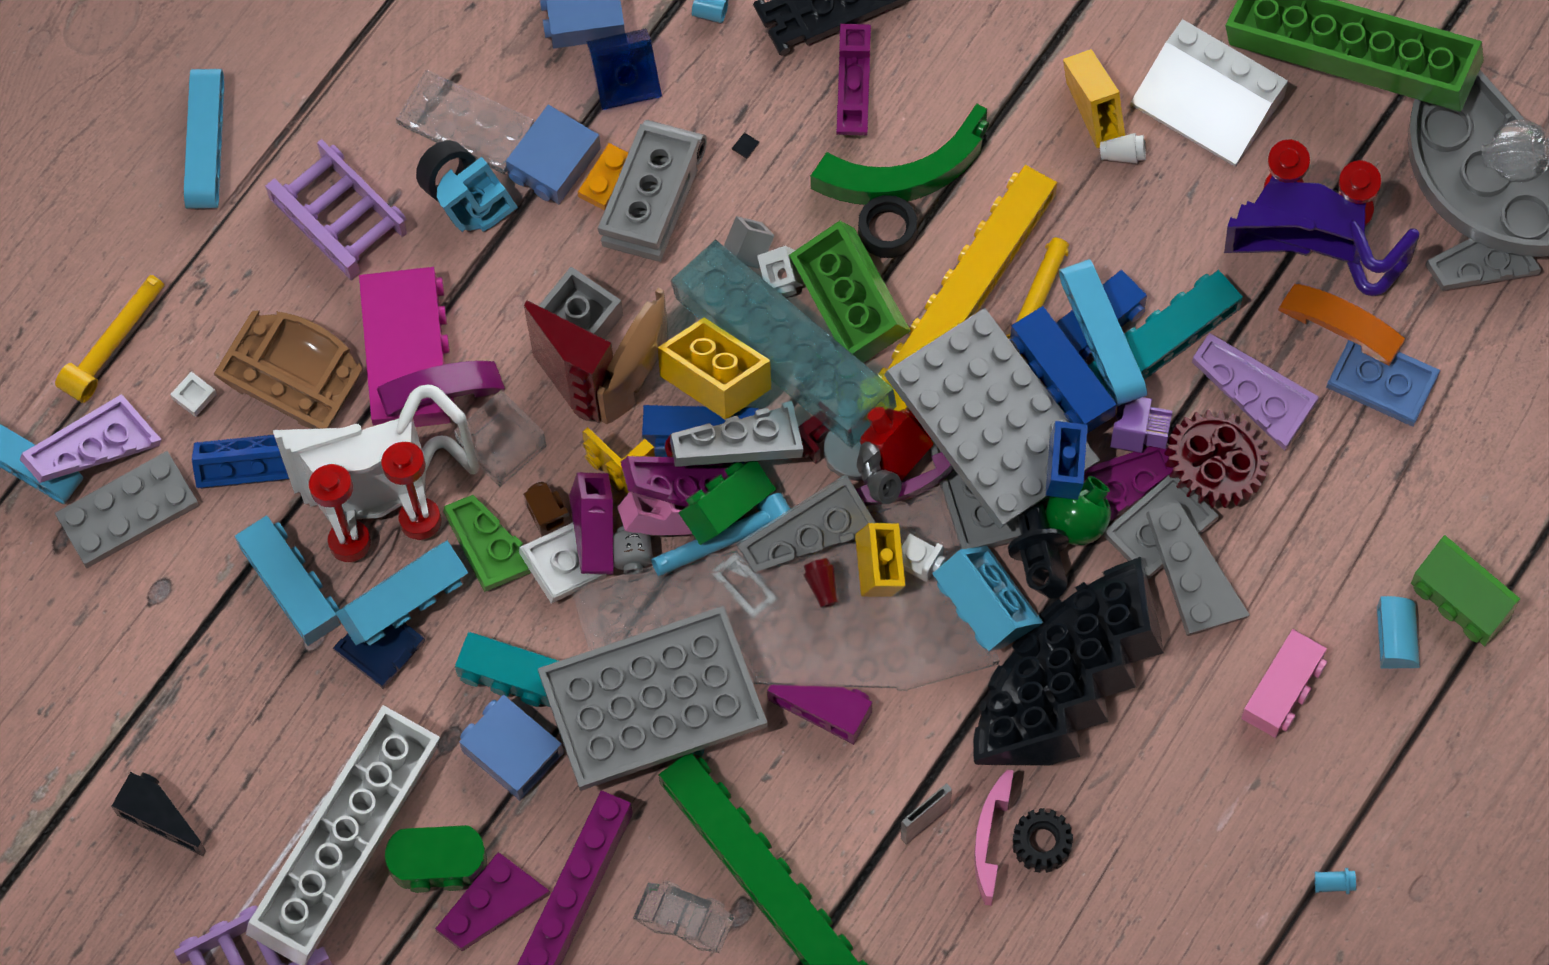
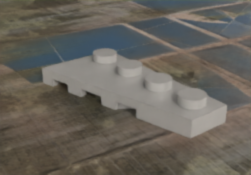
M843 475L745 537L736 545L751 569L757 572L793 560L795 557L814 553L840 542L844 543L853 540L855 534L868 523L876 522L848 476Z
M1179 502L1148 511L1146 516L1186 635L1188 636L1249 617L1248 611Z

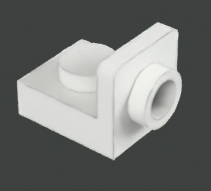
M909 533L901 546L904 570L925 582L929 580L933 572L945 563L946 558L943 557L944 546L939 543L934 547Z

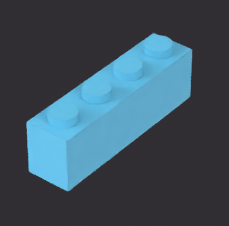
M266 515L235 535V539L247 560L306 645L309 646L340 626L338 617L335 614L340 609L331 596L325 598L319 589L323 585L313 571L310 573L306 572L302 566L306 561L298 548L294 546L290 549L285 541L288 535L279 522L273 524Z
M447 540L335 612L355 645L365 641L368 645H371L385 636L382 630L392 624L394 628H397L411 619L408 613L416 607L422 611L435 603L437 600L434 595L444 590L448 594L461 586L460 578L468 574V571Z

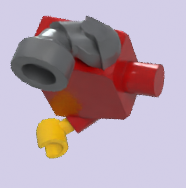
M875 407L869 411L867 416L871 426L860 438L861 446L856 467L859 473L862 474L864 484L868 486L872 499L883 504H891L898 498L901 492V481L934 444L931 437L910 410L902 409L896 411L890 408Z

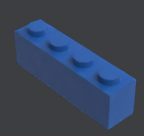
M1122 269L1103 284L1121 328L1129 321H1137L1146 311L1147 295ZM1071 310L1056 324L1082 359L1088 361L1093 356L1075 314Z
M1044 306L1011 325L1010 342L1020 355L1022 354L1028 361L1029 367L1038 379H1041L1054 401L1065 411L1064 415L1070 423L1088 425L1087 433L1115 416L1117 404Z

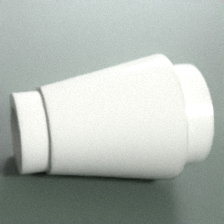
M1136 133L1101 141V160L1138 164L1139 160H1146L1144 135L1137 136Z

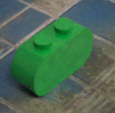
M468 825L405 828L395 832L389 839L385 848V861L393 880L402 888L410 889L411 892L424 893L430 891L432 887H443L447 891L462 890L463 886H470L487 866V854L482 838L476 830Z

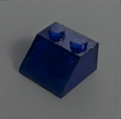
M647 29L586 41L602 110L662 97L652 42Z

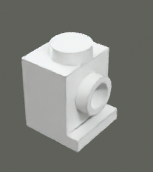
M787 246L757 255L766 291L774 295L778 294L779 298L796 294V287L803 285L802 278L789 256L795 250ZM786 271L787 277L782 279V274Z

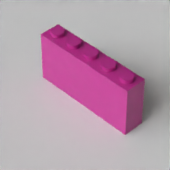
M434 267L359 275L370 410L373 426L399 419L400 415L387 417L377 391L378 386L420 370L445 365L444 354L450 353L448 335H442L441 325H447L445 306H439V296H444L442 277H436ZM435 402L419 405L413 417L415 427L451 423L450 417Z

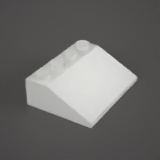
M1182 19L1166 41L1130 105L1236 167L1283 100L1288 80Z

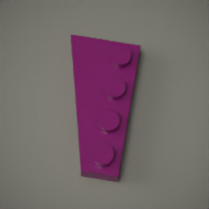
M627 456L620 461L629 492L683 507L689 505L686 499L702 489L703 492H706L708 489L705 484L720 474L724 478L727 475L724 470L731 465V463L675 467L673 457Z

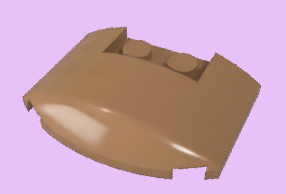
M657 288L655 291L656 301H647L629 327L607 368L610 373V379L605 381L603 387L599 386L597 396L601 421L603 423L609 424L635 405L634 392H639L644 380L656 363L658 347L668 341L664 290Z
M260 310L252 311L214 372V376L242 395L245 393L297 420L298 424L310 429L329 428L363 371L361 364H356L349 353L350 349L340 339L316 323L284 312L276 311L277 315H259Z

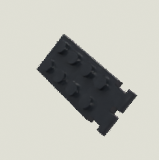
M757 0L753 3V6L765 28L776 25L768 31V35L779 55H785L790 51L789 47L804 40L807 45L840 31V24H857L910 0H771L766 3L764 0Z

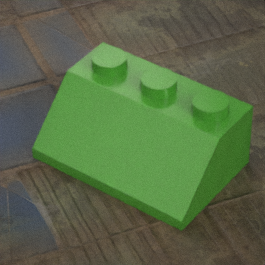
M1446 535L1440 539L1420 565L1411 581L1414 591L1422 599L1432 601L1439 607L1438 610L1444 618L1449 621L1454 620L1463 628V632L1470 640L1476 643L1480 642L1483 646H1486L1511 620L1520 600L1517 595Z

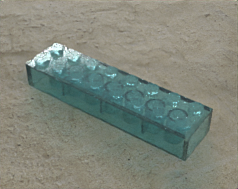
M716 239L670 280L675 298L699 319L705 317L769 359L771 380L811 415H814L851 449L860 441L861 436L871 426L867 417L869 411L875 407H883L884 409H894L897 407L894 390L889 384Z

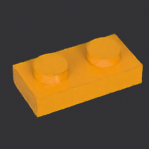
M608 143L578 190V197L605 210L628 152Z

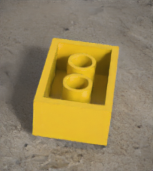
M705 317L658 347L660 377L725 420L772 389L770 360Z

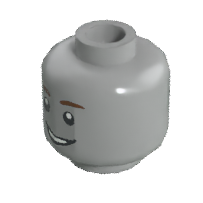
M624 526L616 530L617 533L613 534V566L624 570L626 575L640 574L643 572V568L652 563L651 537L643 533L627 532Z

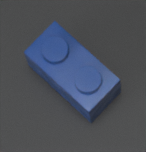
M1055 421L1049 439L1045 496L1078 500L1084 483L1088 425Z

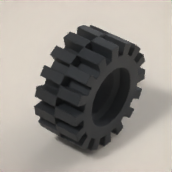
M1039 808V812L1035 813L1034 810L1028 812V816L1025 817L1023 815L1019 819L1013 834V852L1017 854L1016 859L1019 863L1023 861L1024 867L1028 870L1030 867L1035 868L1034 872L1040 873L1041 869H1046V873L1052 872V868H1060L1062 863L1066 862L1069 858L1073 834H1071L1070 824L1065 823L1066 818L1062 814L1058 817L1056 816V811L1052 809L1048 813L1045 812V808ZM1045 829L1054 835L1056 843L1051 850L1039 852L1031 846L1030 836L1036 830Z

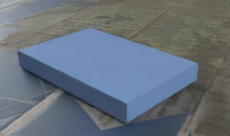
M1348 340L1326 388L1414 427L1440 370L1401 352L1397 353L1390 366L1362 353L1360 345Z

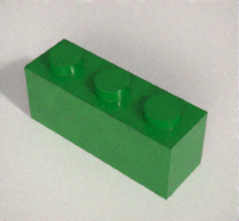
M748 461L744 464L742 462L733 463L724 470L727 474L724 478L720 474L705 484L708 489L706 492H703L701 489L686 499L689 505L682 509L679 515L700 545L719 535L776 490L757 461Z

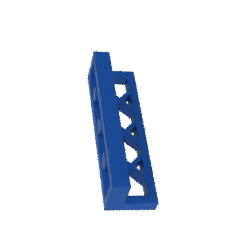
M274 435L194 443L192 465L196 488L289 479Z

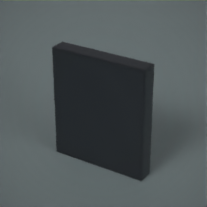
M744 132L732 147V150L748 159L758 146L759 141Z

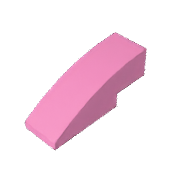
M629 492L617 507L624 529L627 532L661 536L692 534L679 515V512L685 508L683 506Z

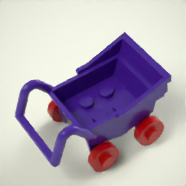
M1292 139L1276 143L1269 152L1268 169L1270 174L1265 180L1262 193L1255 203L1247 201L1246 205L1241 204L1237 219L1230 217L1224 253L1294 252L1307 256L1312 251L1346 261L1356 287L1363 294L1378 296L1386 292L1411 263L1419 239V231L1414 228L1409 229L1383 260H1376L1365 236V227L1372 220L1374 213L1372 200L1379 193L1381 186L1379 170L1372 163L1363 160L1347 164L1339 177L1338 184L1341 193L1338 194L1323 184L1304 183L1302 178L1309 169L1310 155L1302 143ZM1360 259L1368 270L1375 273H1386L1377 283H1369Z

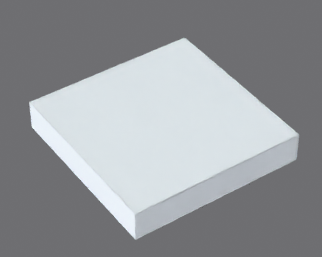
M573 523L527 543L519 549V554L551 604L603 580L607 576V574H581Z

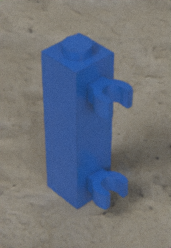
M644 405L642 437L643 440L646 439L655 447V457H668L665 451V442L672 433L708 423L712 426L725 423V419L705 406ZM744 407L731 417L738 416L739 419L753 416L755 411L759 409Z

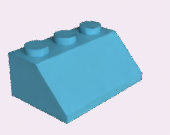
M987 545L957 551L932 573L938 581L937 586L939 590L952 600L956 606L958 616L970 625L975 632L976 641L988 651L1003 649L1043 623Z

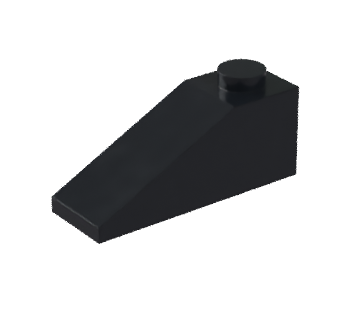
M130 772L111 805L116 815L194 853L204 856L206 850L202 842L158 785L159 781L146 773H142L139 776Z

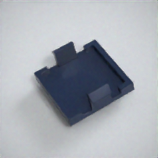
M406 623L397 628H394L392 624L382 630L385 636L371 645H368L366 641L355 645L347 633L343 639L341 638L337 642L333 650L384 689L425 642L424 637Z

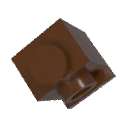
M535 483L528 488L527 492L523 493L525 505L542 537L571 523L569 512L564 507L556 490L551 492L547 483Z

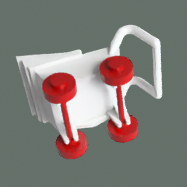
M422 385L415 388L408 396L399 419L363 430L359 424H353L344 428L273 430L294 494L301 493L304 505L308 503L310 507L318 505L331 522L332 528L328 534V545L332 555L343 562H354L363 558L371 546L368 529L357 519L379 518L402 506L398 518L401 529L406 536L415 540H424L438 532L442 523L440 510L434 501L425 496L426 470L437 449H446L468 473L476 474L479 471V464L465 414L441 389L434 385ZM431 398L458 424L464 449L454 439L443 435L429 439L421 448L413 417L422 399Z

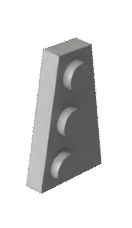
M1468 239L1427 260L1425 265L1442 291L1539 275L1541 271L1533 256L1502 252L1482 245L1472 239Z

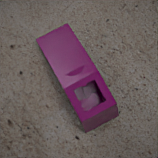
M577 472L569 498L581 574H613V499L609 473Z

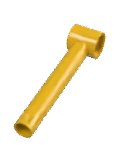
M1054 237L1045 245L1047 251L1044 259L1040 264L1016 322L1044 305L1064 256L1069 255V244L1065 240Z
M150 274L78 366L68 363L61 369L56 378L55 386L79 402H87L98 386V379L94 377L95 374L143 315L149 304L154 301L165 287L164 283Z

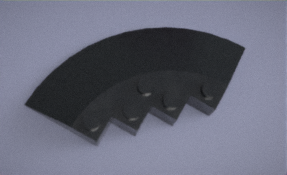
M1141 557L1104 571L1103 577L1088 585L1083 582L1076 586L1077 592L1073 593L1063 602L1060 599L1056 600L1040 614L1043 619L1041 625L1012 644L1014 652L1002 666H997L988 683L990 690L986 700L981 701L979 707L981 716L978 727H975L973 739V756L976 765L1050 766L1080 757L1077 731L1108 722L1105 697L1136 688L1133 662L1164 653L1160 626Z

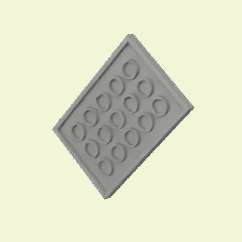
M985 308L886 371L884 374L886 379L999 529L1048 497L1045 496L1050 435L1055 421H1069L1065 417L1063 410L1054 401L1048 390ZM1087 442L1084 472L1100 461Z
M724 606L538 668L541 682L580 791L768 727L766 717Z

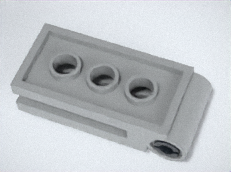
M645 120L643 124H640L598 226L599 234L603 235L601 238L603 247L661 262L698 171L696 165L700 164L704 156L707 143L706 135L650 120Z

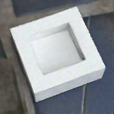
M190 372L170 395L176 403L196 417L217 394L215 389L193 372Z

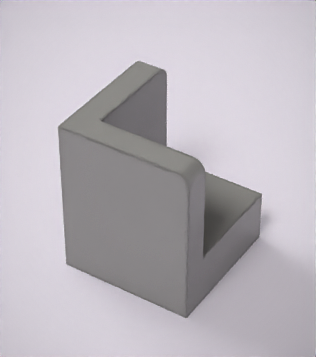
M736 216L724 243L723 251L734 263L760 268L757 255L768 252L774 234L762 222Z

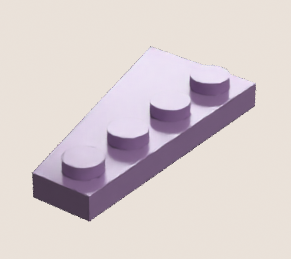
M1211 333L1208 334L1192 359V363L1284 451L1319 398V396Z
M121 394L21 454L20 461L39 483L158 447L162 439Z

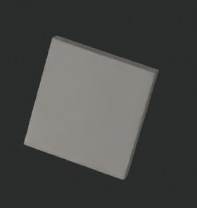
M947 783L901 821V840L905 844H908L951 807L952 789Z

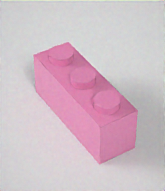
M1292 629L1244 708L1241 719L1274 738L1277 737L1281 729L1287 732L1296 716L1292 713L1296 703L1303 705L1312 689L1307 686L1313 676L1319 678L1328 661L1323 659L1327 648Z

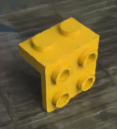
M587 427L582 431L584 440L582 445L586 451L585 459L594 469L598 470L601 468L605 473H609L610 484L617 491L623 489L628 494L629 491L620 462L623 459L615 454ZM644 439L624 458L627 456L655 457L654 446Z

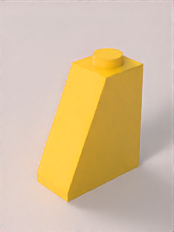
M1092 49L1064 58L1066 83L1096 148H1100L1101 141L1125 136L1120 92Z

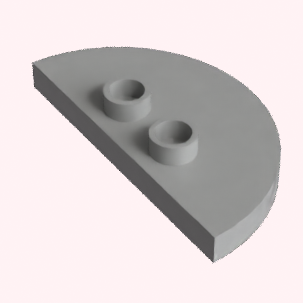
M1481 70L1475 79L1461 112L1415 99L1408 127L1409 158L1416 181L1435 211L1460 233L1489 248L1522 256H1549V146Z

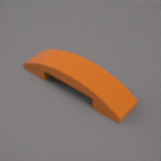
M1294 284L1278 308V311L1304 324H1307L1310 320L1360 345L1362 353L1390 366L1405 342V338L1364 309L1338 296L1310 286Z

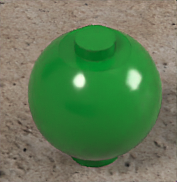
M1089 476L1083 483L1078 500L1051 496L1046 508L1049 528L1060 529L1066 532L1069 539L1068 544L1086 545L1096 541L1104 534L1110 522L1111 510L1106 499L1110 492L1109 488L1099 479Z

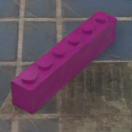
M600 791L517 965L562 964L633 815L630 802L605 791Z

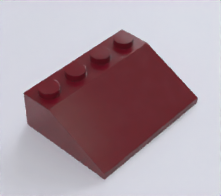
M527 300L524 304V310L534 358L579 418L586 421L592 419L600 423L601 415L597 391L599 386L603 387L605 381L610 379V373L607 368L613 358L611 342Z

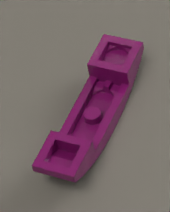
M840 24L836 135H868L871 25Z
M481 360L431 367L399 377L377 388L387 417L400 415L410 393L422 385H434L441 389L449 398L474 394V397L478 398L505 391L495 362ZM424 398L419 405L434 401L431 398Z
M940 452L931 456L936 466L935 469L901 483V492L898 498L891 504L913 498L945 479L954 468L943 453ZM867 485L855 489L865 506L889 505L872 499Z

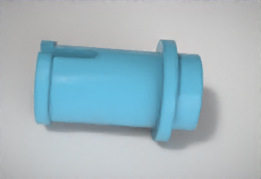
M1345 868L1344 871H1316L1315 892L1346 891V894H1350V891H1356L1355 871H1349L1348 868Z

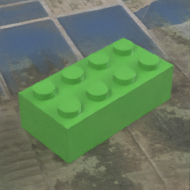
M839 220L789 254L845 359L861 365L911 332L855 228Z

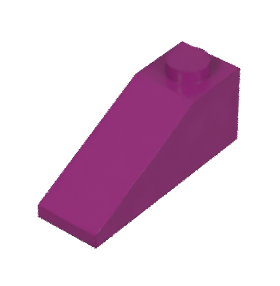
M770 685L767 690L768 701L853 745L872 713V701L869 700V696L857 689L850 691L844 687Z

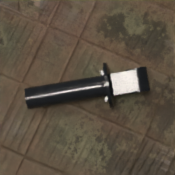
M1042 500L1017 517L1021 535L1010 542L1008 553L1011 558L1023 562L1026 582L1030 588L1047 598L1055 599L1060 597L1067 587V579L1060 552L1067 547L1069 539L1066 532L1060 529L1049 528Z

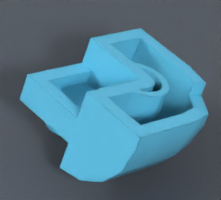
M482 157L458 175L450 169L442 177L437 187V199L453 224L462 232L464 230L471 231L481 229L484 232L518 208L508 191Z

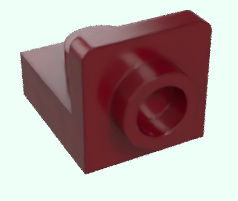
M825 407L798 426L803 445L802 457H809L815 464L820 461V448L815 442H823L833 427V416Z

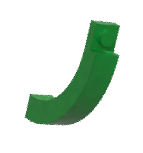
M976 103L962 126L945 145L915 162L892 167L864 166L848 162L826 152L810 175L811 189L824 196L859 205H865L871 199L882 195L897 196L908 202L934 193L959 177L981 153L982 137L989 126V122H987V108Z

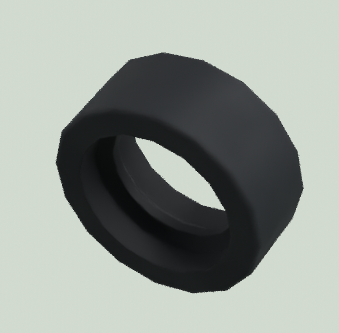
M445 140L434 144L423 154L416 168V179L419 186L436 201H438V185H435V179L442 166L452 159L459 158V165L455 172L458 175L476 161L475 157L456 141Z
M882 195L871 199L864 205L859 214L858 236L869 253L880 258H894L903 255L912 247L917 234V216L913 207L906 200L897 196ZM891 212L900 215L904 219L906 231L899 239L882 241L871 234L869 223L875 215Z

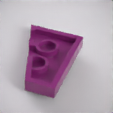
M1149 446L1143 448L1142 453L1131 452L1096 464L1084 472V482L1089 476H1092L1102 481L1109 488L1110 492L1106 499L1111 510L1110 522L1142 499L1170 475L1173 468L1165 466L1169 458L1164 455L1166 449Z
M498 852L435 928L436 932L459 950L464 951L495 931L496 927L505 921L523 913L527 907L539 899L541 901L549 896L550 891Z

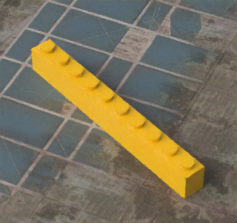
M1024 165L1020 173L1014 172L1006 186L1007 192L1003 198L1001 196L996 198L990 209L992 214L987 222L982 220L974 233L976 238L970 246L966 244L958 256L957 261L959 263L954 270L949 269L941 282L942 289L938 294L933 293L925 305L924 309L926 312L921 319L916 318L910 326L911 332L908 333L910 335L905 344L900 342L891 357L893 361L888 369L980 310L1056 196V181L1027 165ZM883 367L875 379L876 387L872 393L866 392L859 402L860 418L868 420L869 411L875 407L890 408L896 411L902 409L910 410L884 376L888 370L887 368Z

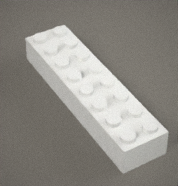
M382 705L248 922L247 936L299 965L307 964L434 755L440 739L439 736Z

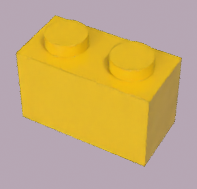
M868 523L855 534L861 597H892L905 587L899 523Z

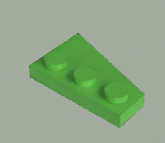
M474 495L444 506L443 512L484 592L531 573L519 554V549L523 546V543L499 524L500 520Z

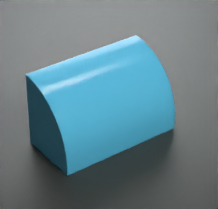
M1381 596L1377 605L1380 668H1420L1415 602L1403 597Z

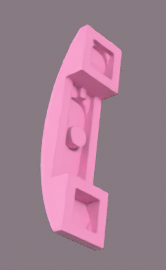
M1008 769L990 791L982 808L976 833L975 874L984 904L992 906L998 865L985 862L994 809L1008 810L1014 773L1013 770Z

